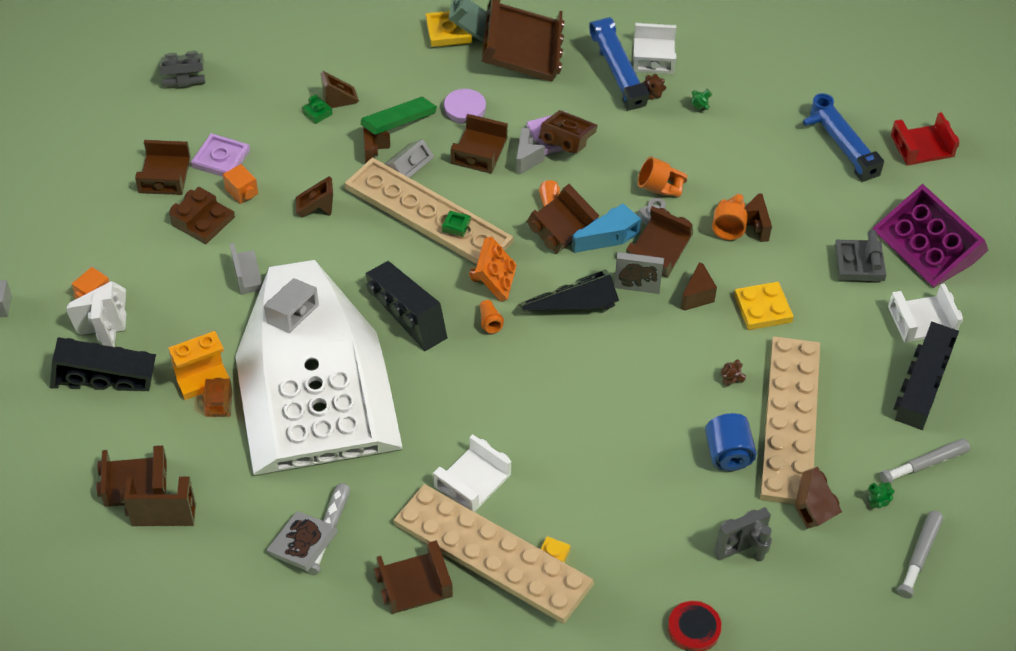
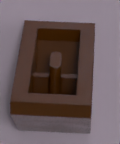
M325 71L321 72L323 98L325 103L331 108L359 102L354 86Z
M698 263L683 293L681 310L686 311L715 302L717 286L703 263Z

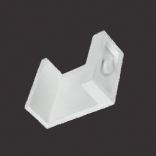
M635 23L633 69L635 72L674 74L676 65V25Z
M940 284L937 296L909 301L905 300L901 291L892 292L888 308L904 343L925 339L931 321L959 330L960 324L963 322L962 313L957 309L953 294L948 291L945 284Z
M472 434L469 437V449L447 471L439 467L433 473L434 487L450 499L475 512L511 475V461L506 454L499 453L493 449L486 440L479 439Z

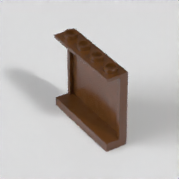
M489 0L486 12L482 62L553 82L556 74L559 75L562 69L560 59L563 54L561 45L564 34H561L565 24V21L562 20L563 11H559L556 19L501 4L500 0Z

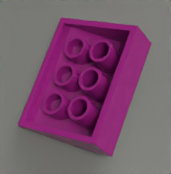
M923 183L872 228L879 237L933 288L969 268L989 251L986 241Z

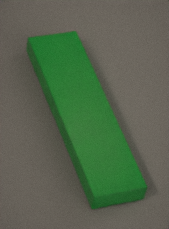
M419 97L362 117L360 124L376 135L436 113L437 106L424 97Z

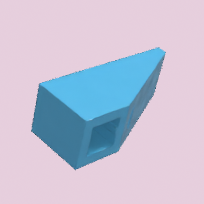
M622 203L618 207L610 209L607 214L599 219L597 218L585 228L577 230L572 237V251L576 253L622 245L640 234L641 218Z

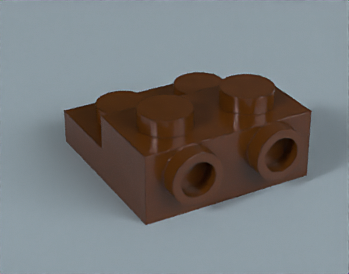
M559 110L542 122L538 138L546 144L559 146L566 152L578 153L586 147L587 139L596 133L598 125Z
M199 186L194 191L189 190L180 204H173L169 213L172 226L205 245L235 218L233 210L218 203L216 195Z

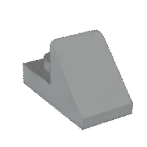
M521 128L516 174H522L544 161L545 146L533 144L534 138L530 137V128Z

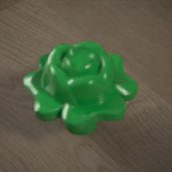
M708 89L703 93L696 90L691 92L693 97L690 101L697 110L703 108L708 110L710 108L708 98L712 96V93Z
M880 482L878 485L872 483L868 487L870 495L867 497V500L872 508L886 507L893 500L895 490L890 482L885 484Z

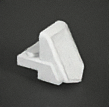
M111 281L70 302L67 305L66 312L77 334L96 333L97 341L101 342L102 345L115 347L116 332L124 331L126 328V289Z

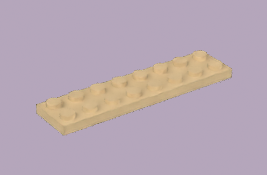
M373 157L345 182L346 190L475 264L478 263L484 238L492 236L502 246L504 251L513 243L514 236ZM449 210L471 216V222L464 237L442 232V225Z
M776 336L772 338L760 500L795 505L802 472L814 468L820 342Z
M426 484L419 489L393 520L396 527L425 544L437 540L442 554L562 624H565L594 585L592 578Z

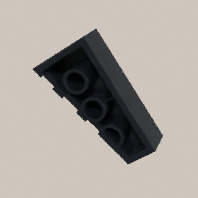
M386 261L365 273L368 282L366 287L369 293L377 298L424 352L448 338L440 302L390 261Z
M931 321L923 345L918 343L913 357H916L917 361H911L907 374L911 375L910 379L905 378L900 392H903L904 395L903 397L898 396L893 410L898 411L895 421L920 430L924 429L959 330Z
M58 337L52 358L50 388L58 389L59 385H70V389H80L81 385L94 386L95 390H105L109 386H115L118 391H149L156 354Z

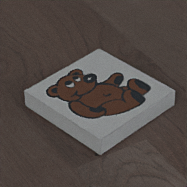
M618 252L614 279L615 288L659 294L664 258Z
M297 511L266 551L272 557L308 571L338 530L332 524Z

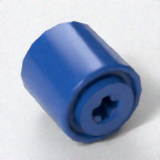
M729 413L717 416L707 423L705 433L711 460L715 468L722 471H737L751 465L755 461L757 453L747 417L742 414Z

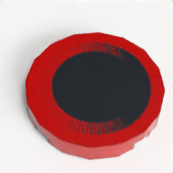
M690 600L680 603L673 609L669 616L668 632L671 640L681 649L707 651L717 643L721 634L722 622L718 613L710 605L701 601Z

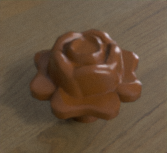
M653 74L652 77L650 75L646 76L644 83L650 94L649 98L654 99L655 96L660 98L662 92L666 90V86L663 85L665 79L659 78L657 74Z
M736 359L734 362H727L721 369L722 382L725 386L729 387L731 384H735L736 381L740 383L745 381L746 375L741 373L743 364L740 363V360Z

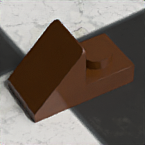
M363 127L365 161L367 163L372 157L378 156V149L390 148V134L384 131L375 135Z
M330 176L295 197L296 213L303 218L317 208H321L329 215L332 214L333 184Z
M760 193L745 207L748 214L746 226H753L754 232L758 233L760 242H767L770 239L772 225L763 193Z

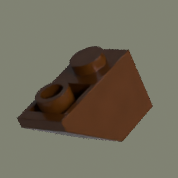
M818 466L802 472L795 507L806 528L809 529L825 523L840 514L842 510L839 506L838 498L831 492L827 484L825 474L819 470Z

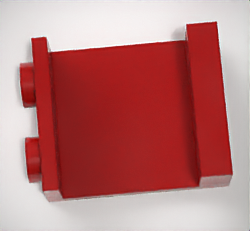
M942 112L937 114L934 125L908 130L902 119L895 120L890 135L907 166L955 157L959 147V138L954 134L950 122L946 120Z

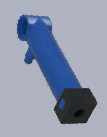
M608 17L590 22L589 31L591 38L594 42L598 43L600 55L605 57L623 94L622 102L626 110L630 111L645 107L650 94L645 83H640L616 34L613 19Z
M825 93L815 95L810 117L803 120V125L821 123L855 166L854 173L861 182L879 177L884 165L883 158L877 151L871 152L834 107L832 96Z

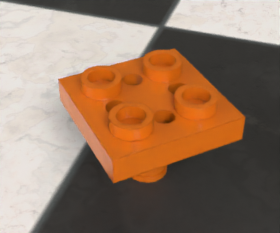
M491 236L484 238L477 266L470 269L469 275L473 282L481 280L501 302L508 300L517 265L503 250L502 246Z

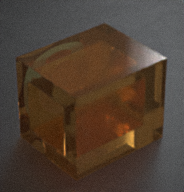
M205 379L203 406L206 417H231L233 391L230 379Z

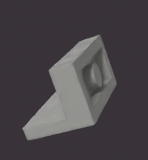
M420 139L409 143L384 164L407 177H411L434 158V155L425 141Z
M230 243L232 261L240 294L260 291L262 280L254 250L236 253L234 243Z

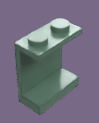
M452 0L449 20L482 43L484 42L487 11L471 0Z

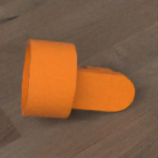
M651 156L642 165L637 183L638 187L652 193L679 197L682 194L683 184L687 182L688 176L679 170L671 168L669 163ZM667 181L673 182V185L667 183Z
M736 194L729 200L723 199L716 207L712 230L718 237L725 240H735L744 235L748 214L745 209L743 195Z

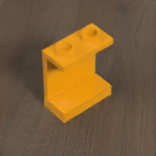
M215 331L168 347L176 382L184 400L203 394L205 390L208 392L230 384V378L221 358V352H224V348Z

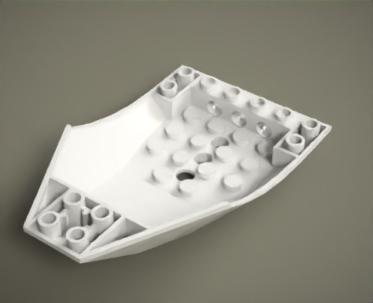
M315 260L269 267L235 355L253 474L259 475L403 449L377 332ZM295 278L317 287L319 306L291 333L267 324L264 305L283 286ZM309 359H315L318 361L319 366L316 370L310 371L305 368V362ZM312 381H320L322 386L314 390L309 387V384ZM316 403H324L327 406L321 412L313 409Z

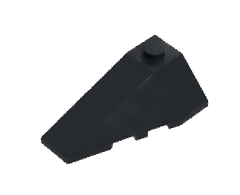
M604 269L577 279L578 284L575 286L573 284H565L556 289L554 294L546 292L521 302L523 310L598 309L600 307L602 310L614 307L615 302L619 301L610 273Z

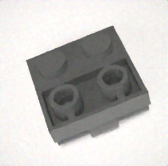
M189 51L185 53L186 55L177 56V53L165 54V57H161L160 74H176L174 78L162 79L163 87L178 86V88L191 87V84L205 83V75L190 76L189 73L203 71V53L198 54V51Z
M875 230L867 232L868 240L836 239L834 246L839 280L885 281L886 269L882 243L878 241Z
M766 507L759 510H751L743 517L735 520L729 519L720 526L714 554L719 561L751 547L755 550V560L759 562L764 560L765 554L769 552L772 542L770 537L772 530L768 526L771 514Z

